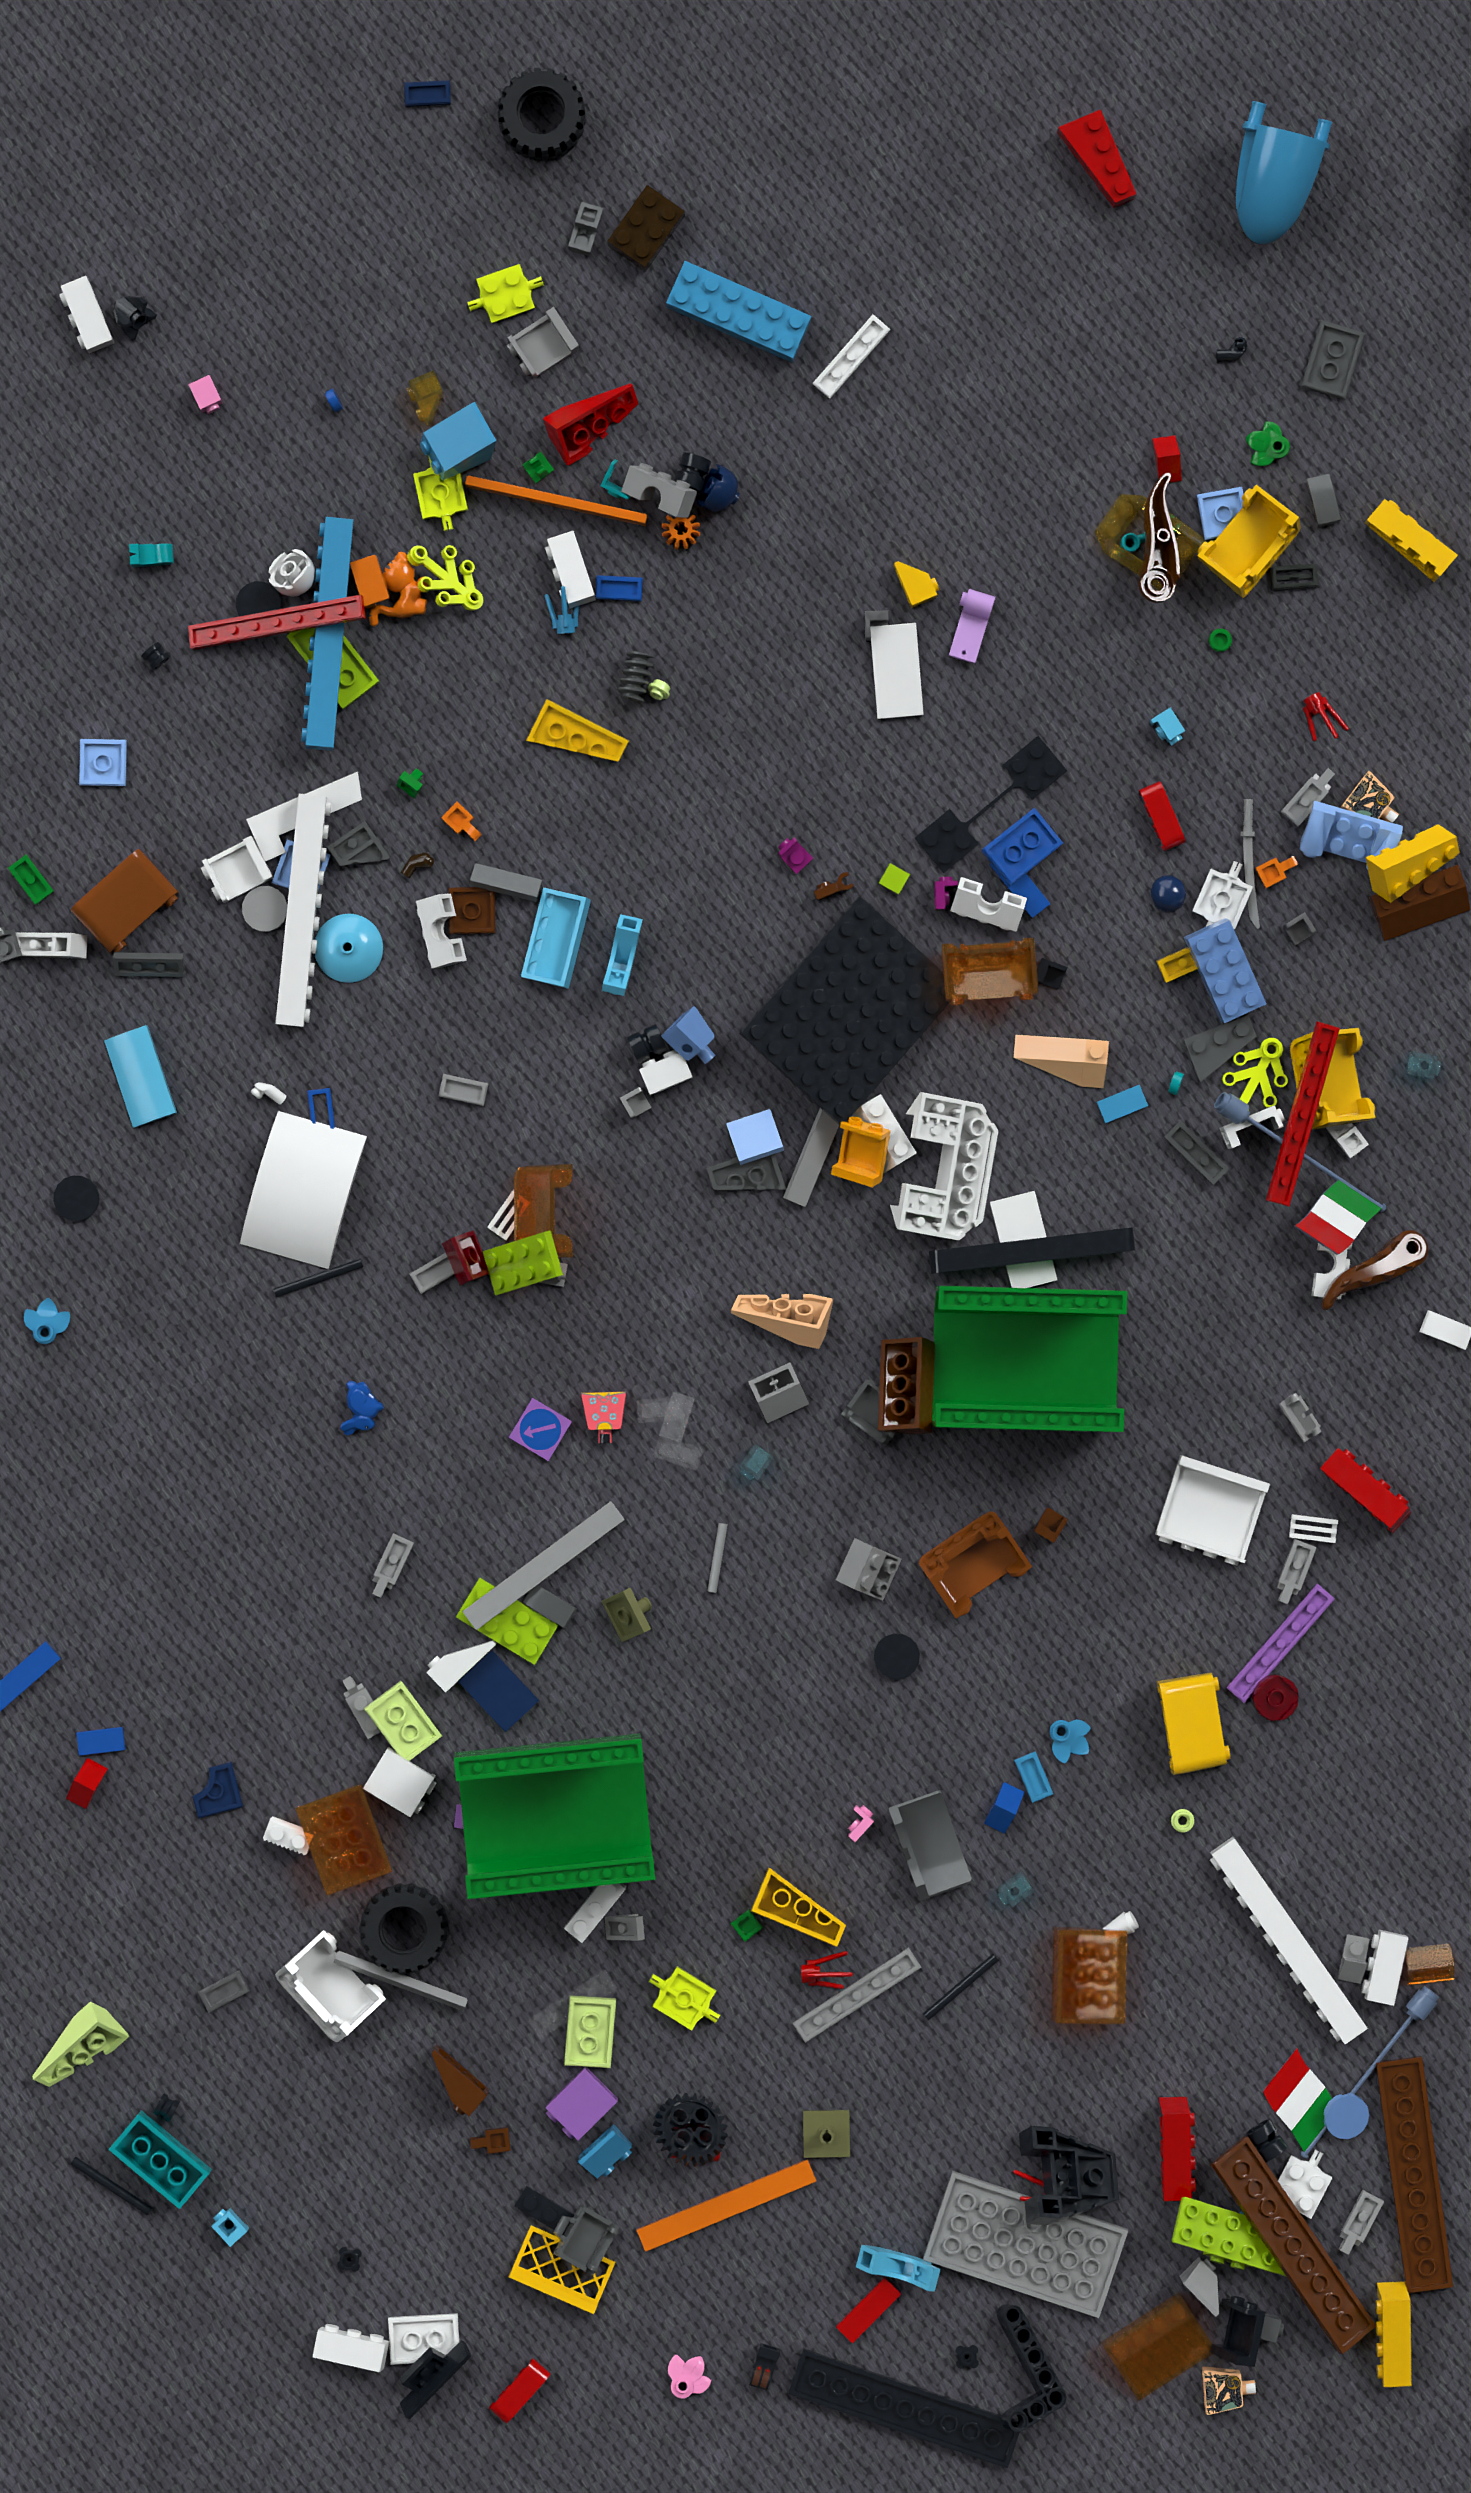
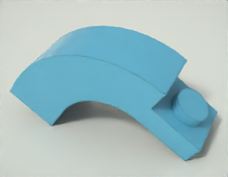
M620 914L602 991L614 995H625L643 919Z
M861 2245L856 2268L867 2273L897 2278L927 2291L934 2292L940 2273L939 2268L921 2258L868 2245Z

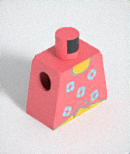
M626 1392L582 1393L588 1430H598V1443H612V1429H621Z

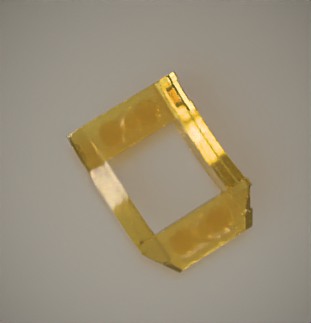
M1120 494L1095 530V535L1101 544L1103 553L1140 577L1143 561L1116 543L1140 508L1145 511L1147 498L1143 495ZM1169 513L1173 530L1179 534L1176 542L1181 576L1205 539ZM1153 579L1151 585L1160 591L1161 583Z

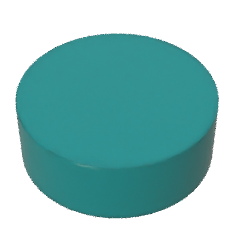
M1177 1071L1174 1073L1168 1090L1170 1094L1177 1096L1184 1077L1183 1073Z

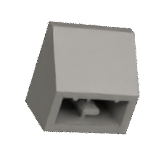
M790 1362L748 1381L767 1423L809 1404Z
M854 1538L836 1581L883 1601L902 1559Z

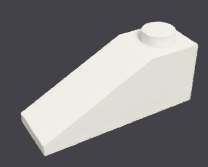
M16 933L22 956L86 958L87 935L75 933Z
M492 1640L444 1655L441 1659L436 1656L427 1665L430 1669L426 1673L446 1693L497 1643Z

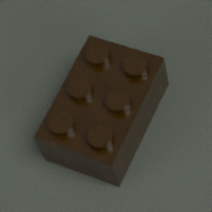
M646 185L608 239V246L646 272L684 219L685 211L649 185Z

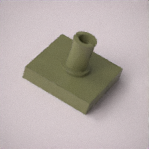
M631 1588L601 1601L621 1642L651 1629L643 1614L652 1609L651 1602L646 1597L637 1601Z
M803 2110L804 2158L850 2157L849 2110Z

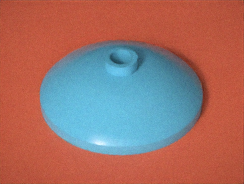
M356 914L335 916L328 920L317 933L315 939L317 940L316 961L321 970L336 981L344 983L361 981L369 977L381 962L383 955L381 935L375 925L362 916ZM350 943L352 945V949L350 951H344V944Z

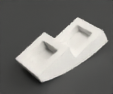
M1352 1123L1326 1127L1349 1158L1369 1145Z
M1429 1310L1419 1331L1466 1350L1471 1338V1327Z

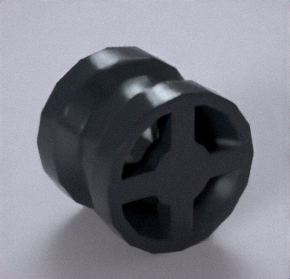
M159 642L150 646L141 655L144 660L150 663V668L153 671L171 657L162 650V645Z
M163 2093L153 2114L156 2116L161 2115L165 2121L170 2122L180 2101L171 2100L167 2094Z

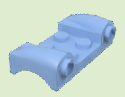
M1314 801L1308 823L1301 838L1300 850L1305 856L1310 858L1321 856L1323 851H1327L1366 863L1365 857L1370 855L1377 856L1381 854V850L1387 847L1390 849L1397 847L1402 836L1403 826Z

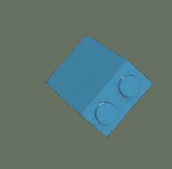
M473 402L425 431L420 446L423 453L428 455L432 461L431 467L436 475L439 474L443 481L491 460L496 439L476 403Z

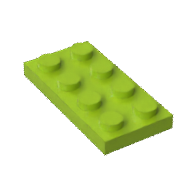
M315 628L295 631L287 635L289 641L307 664L308 659L313 660V651L309 650L310 637H315ZM343 635L337 703L344 710L380 681Z
M551 1230L483 1251L495 1296L563 1275Z
M479 1578L456 1618L473 1627L462 1611L495 1588V1586ZM516 1600L477 1630L535 1665L557 1629L558 1624Z

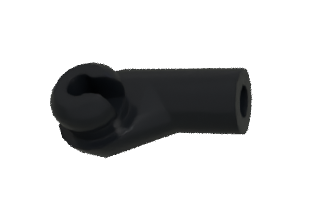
M1243 337L1236 338L1228 350L1217 349L1216 361L1239 360L1247 350L1246 339Z

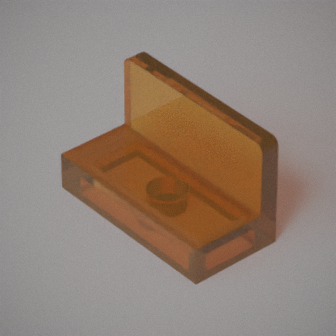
M1450 1944L1406 1948L1405 1959L1408 1985L1454 1980L1455 1964Z

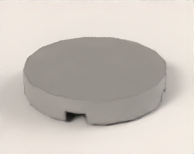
M259 886L252 889L245 896L242 903V914L245 921L253 929L260 932H270L278 929L284 923L288 904L285 896L278 889L270 886Z

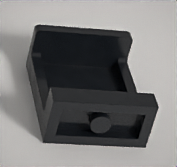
M1231 2296V2299L1222 2298L1221 2303L1231 2307L1223 2345L1212 2344L1210 2353L1235 2365L1255 2367L1266 2312L1258 2309V2305L1255 2303L1244 2302L1245 2299L1239 2296Z

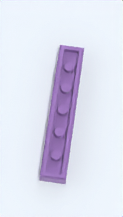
M1316 1584L1226 1688L1245 1703L1253 1694L1258 1682L1274 1670L1335 1598L1319 1584Z

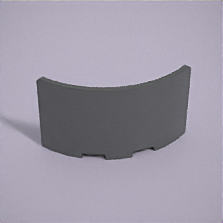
M940 1790L888 1808L921 1901L972 1882Z

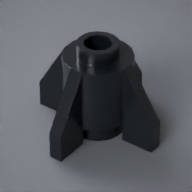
M124 296L115 301L113 313L117 324L124 329L126 335L133 341L136 340L138 329L145 324L146 320L156 319L157 314L151 309L146 308L147 302L142 297Z

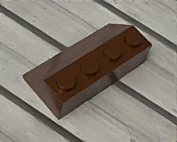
M1459 865L1430 874L1391 903L1378 894L1369 897L1384 941L1471 910L1466 884Z
M923 1337L881 1340L878 1431L902 1434L932 1433L935 1342Z

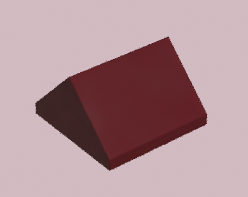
M474 1230L455 1236L442 1243L460 1286L489 1274L483 1251Z

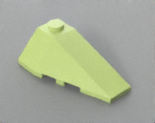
M89 2002L72 2018L33 2074V2080L50 2087L74 2073V2066L84 2063L88 2066L93 2063L92 2056L101 2051H104L106 2055L111 2053L129 2035L106 2009Z

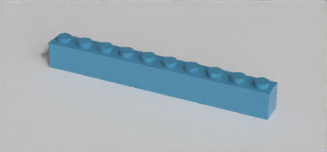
M326 517L325 523H320L319 537H323V546L318 545L317 559L321 560V569L316 568L315 582H319V591H314L313 603L347 597L353 519ZM344 623L315 628V637H310L309 650L313 651V660L308 659L307 673L311 674V683L306 682L305 696H309V705H304L303 719H307V728H302L301 742H305V748L333 751Z

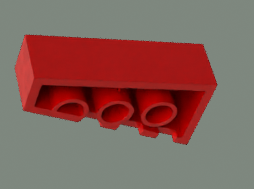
M1101 109L1058 127L1057 134L1077 158L1113 208L1135 199L1136 191Z
M1337 1448L1320 1468L1321 1471L1342 1490L1348 1492L1358 1504L1366 1507L1367 1511L1374 1518L1386 1524L1390 1532L1394 1533L1411 1514L1407 1506L1409 1502L1399 1493L1396 1496L1389 1491L1391 1486L1383 1479L1377 1481L1371 1475L1374 1472L1365 1464L1358 1465L1354 1461L1356 1457L1347 1449L1342 1451Z

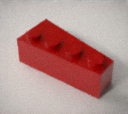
M1160 2097L1159 2106L1162 2117H1159L1160 2133L1161 2137H1163L1160 2140L1161 2158H1163V2161H1161L1163 2200L1181 2201L1182 2197L1192 2199V2192H1196L1195 2178H1191V2170H1195V2156H1191V2149H1195V2136L1191 2134V2127H1195L1194 2113H1190L1187 2097Z

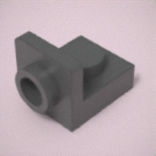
M0 927V963L22 956L15 929L5 930V927Z

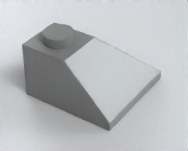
M1198 2257L1180 2275L1183 2284L1216 2317L1219 2314L1217 2275L1214 2272L1216 2267L1207 2258L1203 2261Z

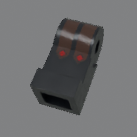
M760 2343L749 2386L768 2390L780 2355V2348Z

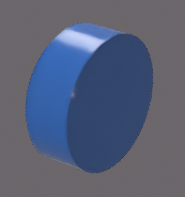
M334 389L326 391L325 396L333 411L338 412L342 410L343 406Z

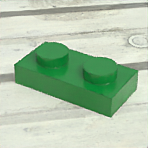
M27 854L8 867L35 905H38L55 892Z

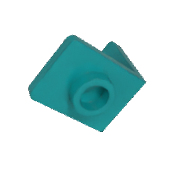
M615 459L611 462L600 486L607 489L608 494L613 497H623L629 500L632 496L621 492L622 487L609 481L618 462Z

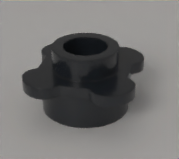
M342 2247L339 2250L340 2261L337 2263L340 2270L358 2271L360 2268L359 2257L362 2255L361 2250L358 2248L350 2250L347 2247Z
M960 2345L956 2348L955 2352L958 2355L956 2366L963 2369L969 2366L976 2368L979 2365L976 2356L978 2353L977 2346L963 2347Z

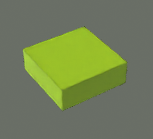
M890 863L879 884L899 895L910 874Z

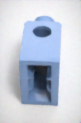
M695 1006L682 1014L661 1035L685 1060L689 1061L695 1055H698L706 1064L715 1056L707 1046L713 1040L714 1034Z

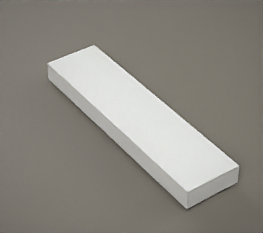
M872 315L818 376L813 385L830 399L886 336L890 329L875 315Z

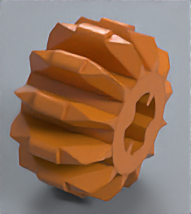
M669 515L666 516L670 524L662 523V528L668 530L662 533V537L671 536L666 542L667 545H671L676 541L675 549L678 550L680 543H683V547L686 550L688 549L687 541L693 545L696 544L692 536L700 537V532L694 530L700 527V523H692L696 518L695 515H691L688 519L687 517H675L673 519ZM679 525H684L687 532H683V535H678L675 529L676 526L679 528Z

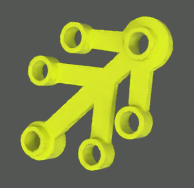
M448 545L441 552V556L445 560L447 572L428 557L427 550L424 547L414 546L408 552L407 558L410 564L413 566L424 565L441 579L432 580L429 577H423L418 582L420 591L453 589L459 594L450 596L446 591L440 592L435 599L438 606L446 607L447 605L462 604L465 609L474 611L483 605V596L474 586L472 572L475 566L472 561L465 560L459 566V571L464 578L465 587L458 581L454 561L457 555L455 547ZM446 550L450 551L452 556H449ZM464 565L469 566L470 571L466 570ZM423 582H426L428 584V587H425L423 585ZM470 596H473L476 601H473ZM441 597H444L446 599V602H443L441 600Z
M1268 1038L1261 1043L1258 1049L1245 1053H1236L1233 1056V1062L1238 1066L1244 1065L1248 1060L1262 1058L1255 1067L1235 1073H1225L1222 1077L1223 1083L1226 1086H1232L1237 1081L1250 1078L1240 1100L1248 1104L1258 1083H1260L1264 1096V1106L1269 1108L1276 1105L1277 1098L1272 1093L1266 1069L1269 1063H1271L1275 1074L1274 1084L1279 1088L1287 1085L1288 1078L1283 1073L1279 1060L1283 1053L1282 1043L1276 1038ZM1273 1045L1276 1049L1275 1053H1268L1267 1047ZM1241 1054L1244 1056L1243 1063L1236 1061L1237 1055ZM1227 1075L1233 1076L1234 1080L1232 1083L1225 1081ZM1279 1076H1282L1285 1079V1083L1283 1085H1279L1277 1083V1078ZM1267 1097H1273V1105H1268L1266 1103Z

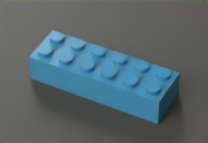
M684 261L666 302V307L792 363L811 322V316L687 261Z

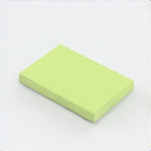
M402 1681L398 1682L364 1708L396 1753L408 1761L442 1737Z
M570 1996L564 2065L611 2068L616 1998Z

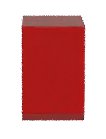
M1175 435L1153 438L1158 479L1164 473H1170L1171 479L1169 483L1182 481L1181 457Z
M87 1758L75 1777L66 1799L87 1809L108 1768Z

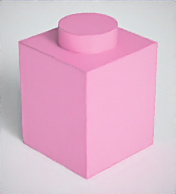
M210 375L188 384L202 413L206 411L207 414H210L220 409L219 405L223 404Z

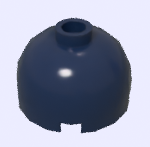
M716 464L717 469L712 467L706 475L702 498L697 496V505L712 512H720L727 509L730 504L734 505L740 494L737 492L738 481L736 476L719 464Z

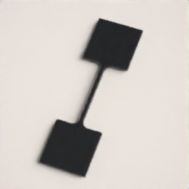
M1039 736L1003 764L1013 777V784L967 822H961L949 809L914 838L943 873L979 845L968 830L969 825L1014 787H1021L1033 800L1067 772V769Z

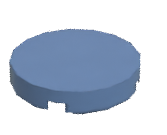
M1353 2093L1340 2094L1332 2098L1326 2105L1323 2114L1325 2127L1333 2136L1339 2139L1356 2137L1365 2129L1369 2119L1368 2106L1359 2096Z

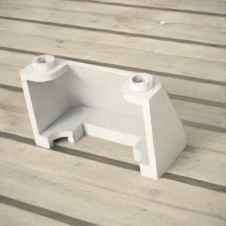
M323 1930L275 1975L280 1984L324 2033L333 2041L339 2042L352 2032L386 1998L383 1996V1991L376 1984L365 1985L351 1969L333 1963L337 1954L335 1952L337 1941L333 1935Z

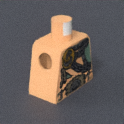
M1370 771L1364 775L1340 807L1373 818H1382L1384 821L1391 823L1399 815L1389 807L1395 797Z
M1202 2367L1206 2415L1240 2408L1243 2406V2395L1256 2394L1255 2380L1242 2381L1239 2370Z

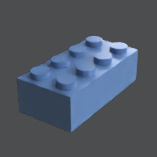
M1224 918L1184 937L1221 1022H1229L1266 1005L1230 920Z

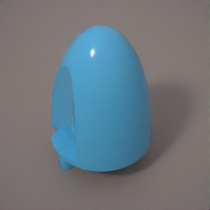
M1252 101L1248 121H1245L1242 125V129L1246 132L1238 168L1236 210L1245 235L1254 243H1272L1282 237L1296 222L1312 189L1324 151L1330 149L1327 139L1332 125L1331 121L1318 119L1314 138L1261 125L1267 104Z

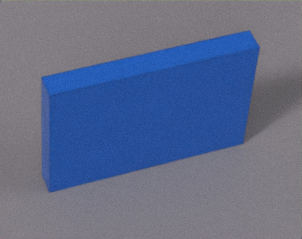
M1033 808L981 851L1008 885L1011 886L1059 848L1063 842L1039 812Z

